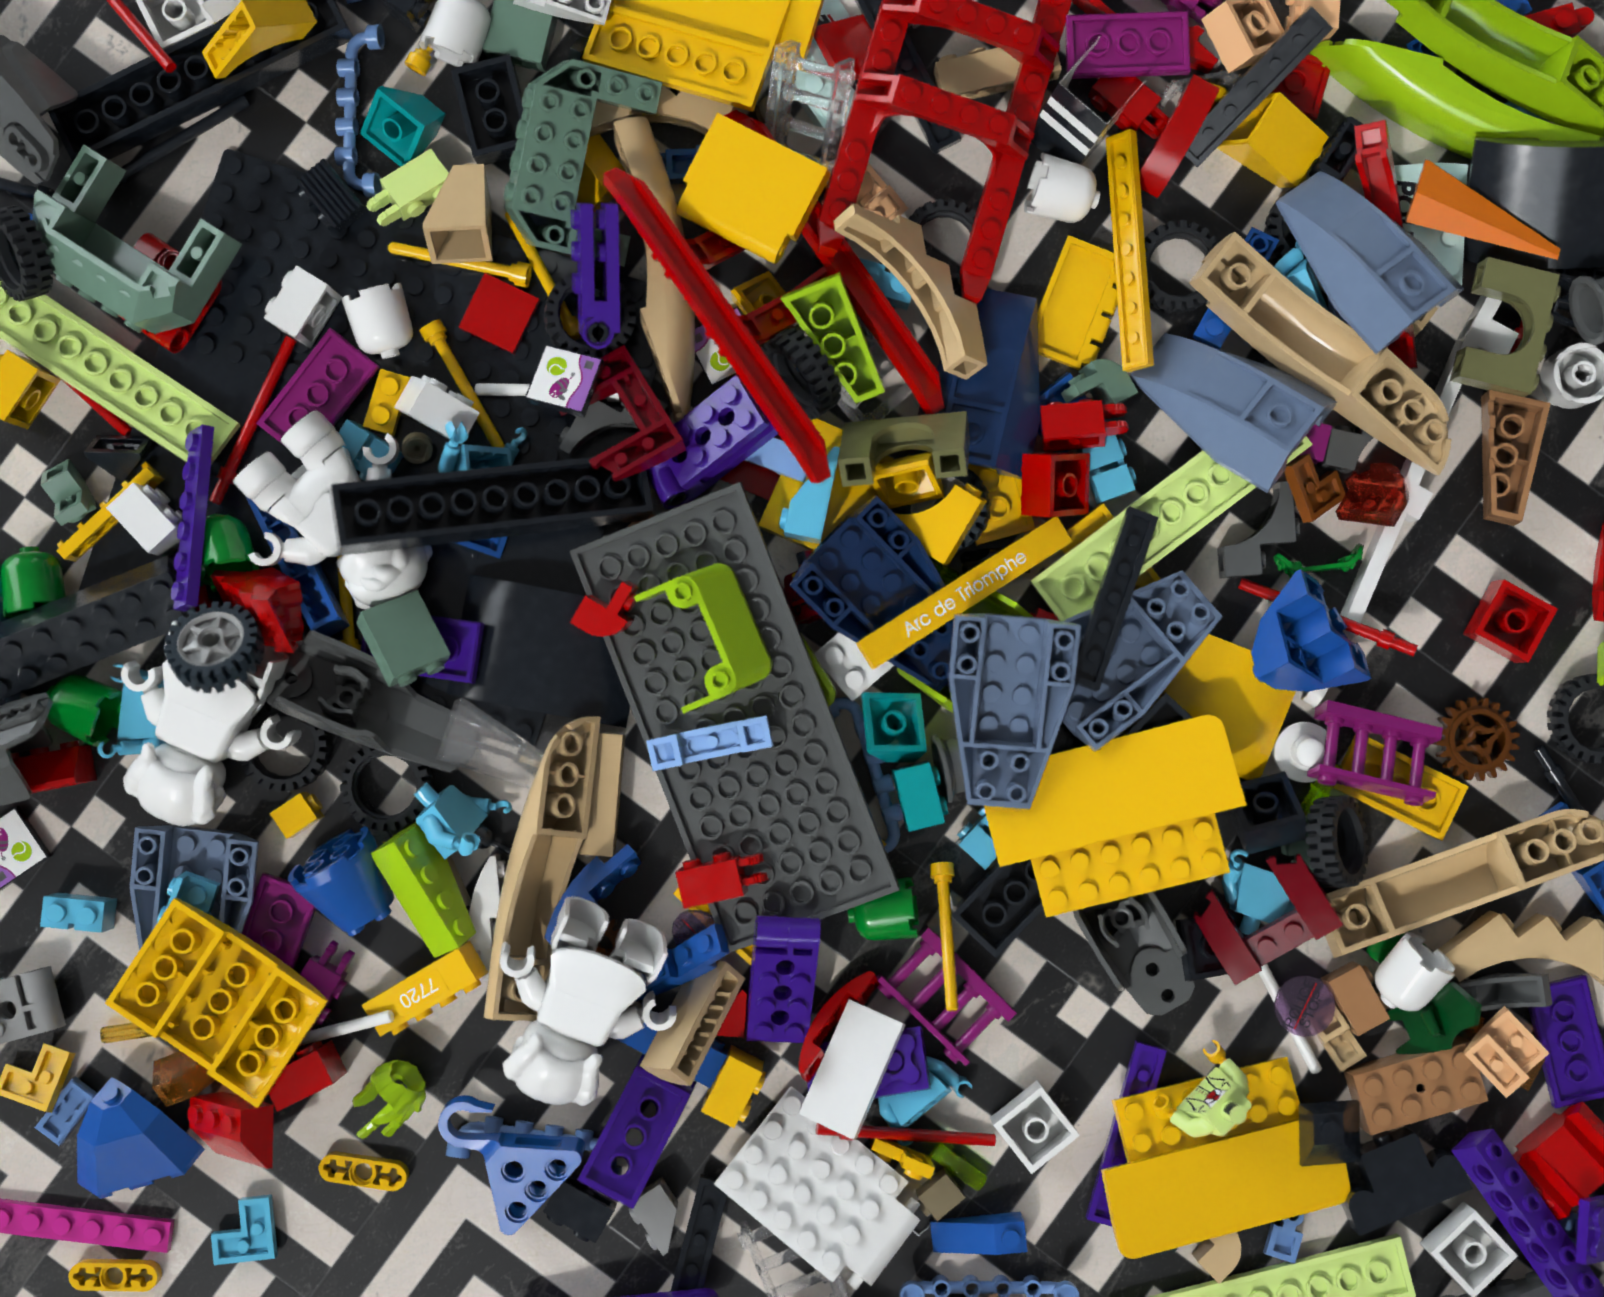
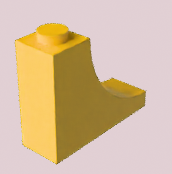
M241 0L202 53L215 79L226 78L237 66L252 56L282 43L304 39L317 21L306 0Z
M966 483L965 486L955 484L951 492L942 501L925 511L914 514H894L920 540L927 554L944 565L950 564L987 500L980 497L982 491L969 483Z

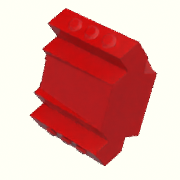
M273 567L247 572L215 570L210 575L223 603L231 602L233 606L238 604L244 610L247 609L260 628L265 646H273L275 652H295L298 647L296 642L303 640L302 634L304 631V623L301 617L302 592L300 582Z
M1583 1101L1569 1106L1560 1115L1554 1112L1515 1146L1518 1151L1512 1156L1557 1220L1569 1217L1572 1207L1579 1205V1199L1588 1198L1591 1193L1604 1183V1123Z

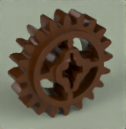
M1475 697L1467 698V705L1462 700L1455 701L1456 709L1452 707L1445 708L1449 716L1448 718H1437L1443 725L1442 739L1433 743V745L1441 746L1442 750L1438 751L1435 756L1446 757L1447 759L1442 765L1443 768L1454 766L1452 775L1460 776L1463 773L1464 780H1472L1475 775L1477 781H1485L1486 774L1490 778H1496V769L1500 771L1508 770L1504 760L1515 761V758L1509 751L1520 748L1512 743V739L1520 737V734L1510 731L1517 722L1506 721L1510 711L1503 710L1498 712L1500 703L1493 702L1489 705L1488 698H1480L1477 703ZM1478 714L1485 717L1492 723V726L1484 727L1480 725L1479 722H1475L1473 715ZM1462 723V725L1460 726V734L1458 738L1455 739L1456 730L1459 724ZM1476 734H1484L1476 740V744H1468L1473 742L1472 740L1476 738ZM1497 739V744H1496L1495 750H1494V752L1492 753V750H1491V749H1492L1493 743H1494V741ZM1468 751L1478 758L1479 763H1470L1459 753Z

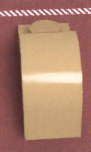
M1234 1232L1204 1240L1191 1254L1220 1284L1237 1266L1241 1256V1242L1238 1234Z

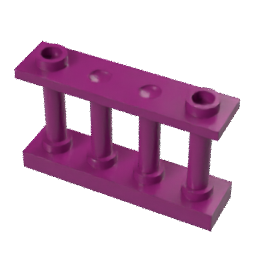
M1327 700L1315 707L1314 719L1325 721L1324 724L1327 725L1323 765L1319 764L1308 770L1307 777L1318 779L1317 782L1323 785L1340 784L1403 799L1405 804L1411 806H1422L1423 803L1436 798V792L1422 789L1425 749L1442 739L1443 728ZM1342 726L1353 728V731L1356 732L1352 771L1335 768L1339 730ZM1371 733L1382 735V739H1384L1380 778L1364 775L1368 734ZM1399 740L1408 741L1413 746L1409 785L1393 782L1396 747Z
M926 924L919 932L920 937L923 939L919 943L921 946L889 979L880 972L876 976L877 981L880 983L877 988L889 1000L894 996L946 1047L943 1052L951 1061L956 1064L960 1060L967 1066L970 1061L963 1051L995 1018L999 1020L1002 1016L1009 1022L1017 1013L955 951L956 975L959 974L966 981L963 985L965 989L958 995L957 1011H947L945 1008L931 1022L919 1010L944 984L943 967L911 1001L897 988L929 955L933 956L937 952L942 957L941 938ZM981 995L988 1002L985 1006L987 1010L953 1043L941 1030L973 997L977 998Z

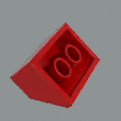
M71 741L59 744L60 750L49 751V747L31 749L30 756L20 757L18 752L11 753V757L28 783L32 793L97 781L91 745L79 746V741Z
M223 1091L190 1096V1107L187 1113L189 1127L215 1153L266 1169L273 1168V1104L262 1102L260 1107L256 1108L242 1097Z

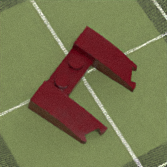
M623 345L601 357L605 365L590 405L617 393L640 432L588 460L590 465L596 470L600 466L606 468L613 473L612 479L618 481L643 472L686 451L683 439L626 347ZM559 411V413L561 414V416L567 414V413H564V412H560V411Z
M1296 854L1297 863L1277 864L1276 855L1266 858L1268 865L1295 909L1245 937L1243 936L1213 889L1209 890L1205 895V898L1211 902L1201 916L1198 912H1194L1193 917L1234 985L1262 971L1263 965L1312 938L1318 940L1344 926L1341 915L1301 854Z

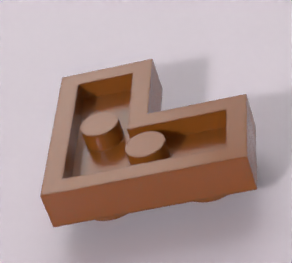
M1310 454L1300 455L1286 465L1284 471L1286 480L1289 483L1303 523L1313 522L1347 498L1337 470L1327 471L1318 477Z

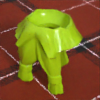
M392 1060L376 1067L370 1077V1082L353 1097L352 1103L354 1107L364 1106L373 1101L379 1094L388 1104L357 1132L359 1138H367L372 1131H375L380 1125L387 1123L389 1124L381 1133L386 1137H391L411 1117L414 1111L418 1113L422 1111V1106L426 1099V1082L419 1073L417 1066L412 1065L408 1061ZM400 1079L406 1087L403 1084H397L395 1081Z

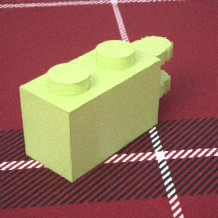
M429 149L380 179L383 191L369 199L366 207L369 211L376 212L389 203L393 205L380 213L377 218V222L383 227L399 218L405 221L410 217H417L425 211L426 207L434 203L449 172L432 149Z

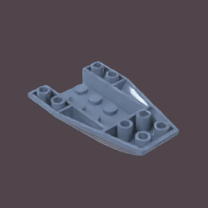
M1317 172L1279 198L1275 203L1333 307L1375 354H1378L1397 340L1407 327L1437 305L1442 307L1464 290L1419 240L1361 194L1325 172Z
M1164 333L1153 347L1154 366L1133 371L1130 375L1131 380L1211 459L1266 493L1270 491L1284 473L1288 458L1314 425L1320 426L1337 403V401L1285 371L1168 333Z
M1183 571L1133 591L1100 690L1095 692L1077 684L1074 685V690L1062 722L1076 738L1095 752L1147 713L1222 618V615ZM1092 608L1063 621L1081 625L1079 645Z
M973 613L954 615L948 679L968 805L1030 809L1074 690L1081 625L1045 618Z
M177 825L135 827L130 895L139 950L155 928L162 907L168 904L170 895H167V889L171 880L174 877L177 878L185 871L221 883L210 915L242 934L254 901L259 841L239 832Z

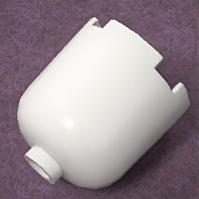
M437 0L418 44L423 50L429 46L435 50V58L456 67L462 66L463 63L472 64L479 62L482 47L490 26V13L485 5L478 0Z
M1042 152V161H1036L1027 188L1033 189L1031 201L1025 200L1024 211L1029 214L1067 223L1081 221L1088 214L1090 208L1095 209L1100 199V191L1096 190L1097 181L1095 174L1083 165Z
M401 283L394 284L392 290H390L389 284L360 290V297L351 300L350 295L341 298L356 343L365 353L371 355L381 354L382 359L400 355L399 349L411 341L413 328Z
M1407 932L1379 965L1375 972V983L1381 993V1000L1392 1009L1397 1007L1405 1011L1414 1012L1422 1009L1453 978L1455 974L1452 972L1455 970V967L1442 951L1437 948L1432 952L1423 945L1426 939L1412 932Z

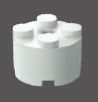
M1577 343L1554 353L1543 362L1540 384L1543 393L1547 397V401L1551 405L1575 409L1598 401L1604 396V353L1596 348V345Z

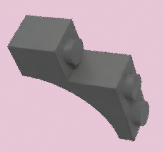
M658 399L663 409L668 414V412L670 411L668 404ZM598 401L589 405L585 418L575 416L576 419L571 427L566 426L558 439V442L561 443L559 449L573 458L583 444L601 432L615 428L638 429L622 402L620 407L623 410L620 413Z
M1336 425L1335 429L1332 428L1324 461L1318 463L1317 468L1331 471L1337 470V472L1345 474L1354 471L1360 454L1374 437L1356 426L1355 433H1353V428Z
M1281 481L1273 485L1272 502L1268 514L1260 527L1251 536L1238 544L1223 546L1217 549L1219 579L1261 575L1262 569L1266 567L1265 552L1261 551L1260 546L1290 544L1297 541L1296 536L1300 534L1299 519L1295 518L1294 506H1296L1287 481Z
M1490 973L1475 979H1464L1461 982L1451 979L1448 982H1455L1482 1005L1481 1011L1501 1009L1504 1006L1506 1008L1548 1007L1553 1005L1548 974Z

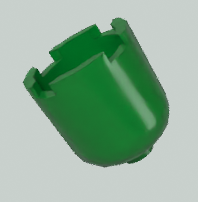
M213 514L206 518L200 586L208 585L213 592H218L210 577L215 570L241 572L259 570V565L253 563L248 557V554L254 553L253 545L247 527L238 518L221 514Z
M29 546L20 548V553L13 554L3 562L1 582L4 618H13L66 596L60 561L54 555L39 551V547Z
M77 674L63 677L48 689L47 694L52 699L53 704L47 718L56 728L95 747H98L100 742H105L104 744H106L110 740L106 736L113 727L118 729L122 699L121 690Z
M913 877L898 878L899 891L847 909L849 923H855L858 933L863 938L874 941L919 938V930L913 928V926L919 925L916 895L912 896V888L909 889L910 886H914Z

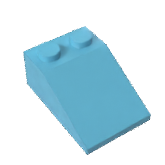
M834 446L827 454L831 477L820 484L811 483L807 479L791 499L789 509H782L779 526L780 529H784V537L815 544L821 543L840 447Z

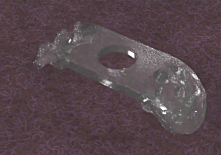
M1221 70L1220 72L1200 75L1199 77L1209 83H1218L1220 86L1231 88L1242 75L1234 72L1228 74L1227 71ZM1190 78L1171 80V83L1165 86L1163 94L1160 93V98L1162 99L1158 108L1163 110L1170 98L1176 97L1178 92L1185 89Z

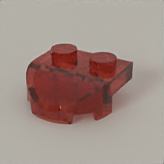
M1389 463L1370 464V470L1359 475L1357 472H1353L1346 479L1345 483L1348 491L1335 512L1338 520L1394 527L1409 501V490L1406 481L1395 465Z

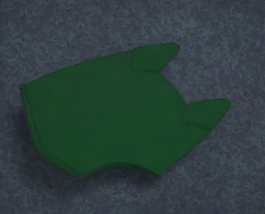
M1455 982L1447 983L1419 1011H1405L1397 1007L1387 1012L1390 1017L1388 1021L1403 1020L1410 1040L1397 1048L1396 1053L1420 1054L1452 1049L1455 1037L1462 1030L1479 1024L1482 1005Z

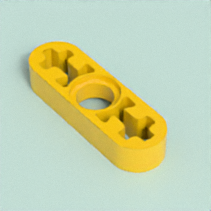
M333 1151L328 1153L319 1163L320 1176L325 1181L397 1191L405 1185L409 1178L407 1165L399 1160ZM334 1159L337 1160V1166L347 1167L349 1161H351L349 1177L346 1176L348 1172L346 1169H339L333 1174L332 1168L327 1167V1164H330ZM366 1163L371 1167L372 1176L369 1179H362L357 1175L356 1167L358 1164ZM379 1166H382L381 1173H390L395 1168L397 1169V1174L402 1176L395 1183L391 1182L392 1178L387 1175H382L379 1181H376L379 1174Z
M83 1259L74 1265L69 1272L70 1284L75 1289L81 1291L145 1292L157 1285L162 1277V1269L157 1262L142 1259ZM117 1267L122 1271L123 1280L120 1283H114L109 1279L108 1271L110 1268ZM86 1268V1273L96 1274L98 1271H100L99 1276H91L84 1281V1276L79 1275V1272ZM145 1269H147V1274L152 1275V1278L145 1282V1277L135 1276L130 1280L131 1275H138Z

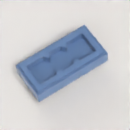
M76 1076L71 1078L59 1094L52 1113L46 1112L35 1128L60 1146L85 1115L90 1101L96 1096L97 1092Z

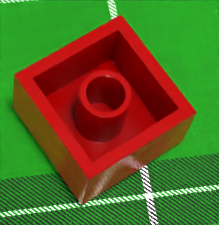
M1047 452L1022 454L1021 515L1061 517L1088 514L1090 453Z
M1505 579L1491 581L1463 635L1514 663H1529L1558 609Z
M332 1040L324 1044L321 1041L313 1042L296 1053L297 1057L292 1056L268 1093L277 1112L334 1084L347 1073Z

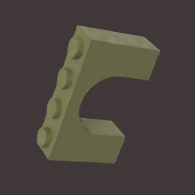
M1487 257L1479 262L1471 293L1501 300L1514 307L1523 323V337L1520 345L1512 354H1497L1468 346L1457 351L1450 381L1521 397L1532 394L1539 383L1538 365L1543 360L1547 349L1546 344H1544L1545 336L1551 329L1554 320L1551 311L1553 303L1557 301L1561 286L1558 285L1560 274Z
M967 411L844 422L838 455L842 487L874 484L876 466L881 459L898 451L912 449L924 450L933 454L936 478L968 476L970 433Z

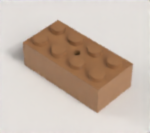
M1458 1035L1454 1039L1452 1049L1420 1054L1396 1053L1344 1070L1351 1099L1359 1101L1360 1128L1369 1135H1374L1488 1101L1479 1069L1463 1053L1470 1041ZM1419 1084L1423 1085V1090L1421 1092H1417L1416 1087Z

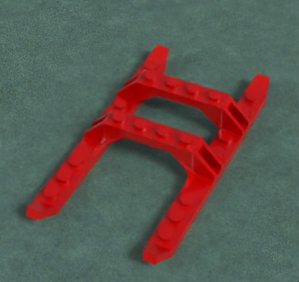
M882 0L818 216V253L833 258L845 238L844 235L835 231L833 221L853 203L856 204L874 140L883 120L889 116L899 115L918 117L975 137L986 145L993 156L959 270L962 298L978 304L982 300L991 280L1024 163L1029 155V146L1034 138V129L1050 74L1054 69L1055 57L1060 49L1059 44L1066 23V15L1069 13L1072 0H1038L1032 22L973 0ZM908 24L944 27L999 47L1020 62L1006 112L901 74L894 75Z
M738 110L724 115L777 142L764 123ZM617 167L604 172L603 184L619 203L653 252L651 257L662 265L665 270V277L672 280L707 330L705 334L708 339H713L719 347L718 353L720 356L728 360L794 455L810 482L820 484L830 478L831 472L827 459L825 440L759 347V345L770 340L786 328H792L798 324L796 318L781 300L782 295L746 315H737L706 270L746 249L711 231L694 239H684L644 181ZM817 201L801 233L824 266L789 292L840 272L855 311L909 386L924 413H937L945 408L939 372L844 238L833 258L818 253L817 220L822 205Z

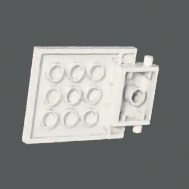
M790 1086L714 1185L832 1283L843 1268L847 1266L854 1272L847 1281L852 1288L857 1290L863 1281L872 1286L920 1222V1219L914 1213L921 1204L912 1197H910L905 1205L896 1200L909 1181L859 1140H840L839 1136L816 1135L817 1122L799 1114L806 1097Z

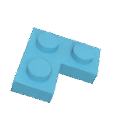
M272 1194L239 1199L241 1228L214 1231L211 1234L214 1265L275 1259L278 1256Z

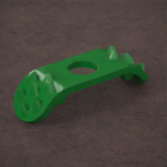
M1357 544L1350 555L1338 559V563L1302 567L1301 562L1289 561L1280 553L1275 554L1273 559L1278 570H1283L1290 578L1300 569L1306 573L1338 569L1346 572L1349 568L1353 569L1356 566L1358 559L1362 560L1364 545Z

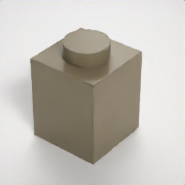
M944 1167L916 1189L919 1199L917 1202L921 1204L919 1208L927 1217L932 1214L937 1221L966 1198L963 1189Z

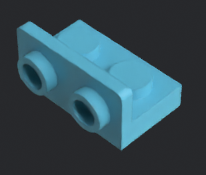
M185 871L177 878L174 877L167 889V895H170L168 904L162 907L157 923L174 898H178L210 915L221 883L189 871Z

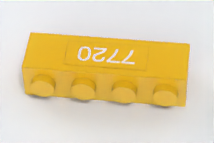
M468 941L362 1004V1007L367 1015L391 1010L394 1013L393 1022L375 1026V1029L380 1037L389 1031L394 1036L409 1027L410 1025L407 1021L413 1017L418 1022L433 1013L432 1006L439 1003L442 1008L457 999L455 993L463 989L466 994L480 986L482 983L479 979L487 974L488 970L472 943Z

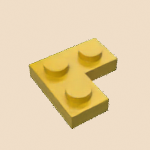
M380 369L363 423L364 428L384 434L389 433L391 436L395 435L401 412L395 409L394 406L411 377Z
M44 1043L33 1071L12 1064H5L0 1076V1096L44 1112L52 1113L76 1053Z
M871 1139L870 1149L875 1151L874 1154L883 1161L889 1163L892 1159L899 1161L901 1168L905 1169L904 1174L916 1180H921L922 1176L931 1179L935 1167L930 1156L902 1146L892 1140Z

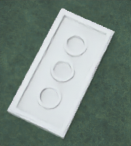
M849 999L799 1114L848 1138L856 1140L905 1028V1024Z

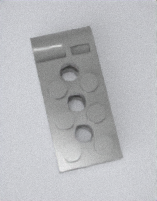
M51 966L0 979V1044L51 1031L66 1025ZM12 1003H13V1004L15 1005V1007H16V1012L14 1011V1009H13V1007H12Z

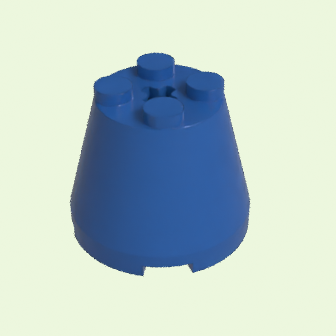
M366 826L360 829L361 832L354 834L352 829H349L329 839L312 851L313 855L306 860V864L303 867L300 864L296 865L288 876L289 883L298 894L342 931L347 932L349 936H354L365 928V924L373 919L380 921L387 917L392 911L389 906L395 898L394 892L372 859L371 853L378 846L374 836Z

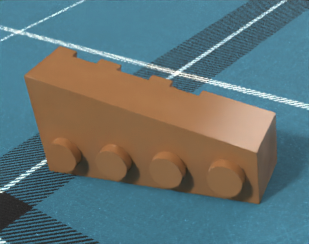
M1488 390L1481 396L1483 519L1515 526L1523 521L1551 403L1494 390Z

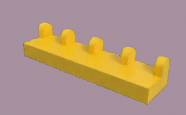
M145 461L141 465L143 470L130 482L125 480L121 483L123 488L109 502L103 500L99 504L101 509L86 523L81 521L77 525L78 531L66 542L61 540L57 543L58 549L56 551L65 560L73 562L79 560L119 522L106 509L111 502L133 482L142 486L148 484L154 489L164 480L163 477Z

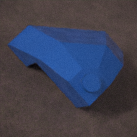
M1301 569L1294 573L1260 619L1251 652L1254 662L1252 670L1255 677L1260 682H1264L1274 689L1304 692L1359 683L1371 679L1366 657L1358 642L1353 643L1343 632L1347 625L1335 607L1331 609L1327 607L1323 595L1324 590L1318 580Z
M111 1077L90 1101L77 1134V1183L102 1199L112 1196L114 1191L125 1188L133 1190L154 1184V1180L159 1178L182 1176L205 1149L161 1110L133 1089Z

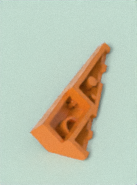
M1425 159L1405 218L1407 223L1558 260L1561 250L1558 246L1518 221L1478 192L1466 186L1432 161Z

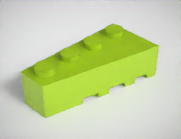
M840 272L782 295L781 300L796 318L803 331L813 339L814 345H819L821 348L820 353L822 355L826 354L829 358L827 363L833 365L835 369L834 374L838 376L839 381L856 404L885 393L884 383Z
M416 822L406 826L371 853L372 859L434 958L459 948L476 934L447 858L444 859L434 845L428 842L426 835Z

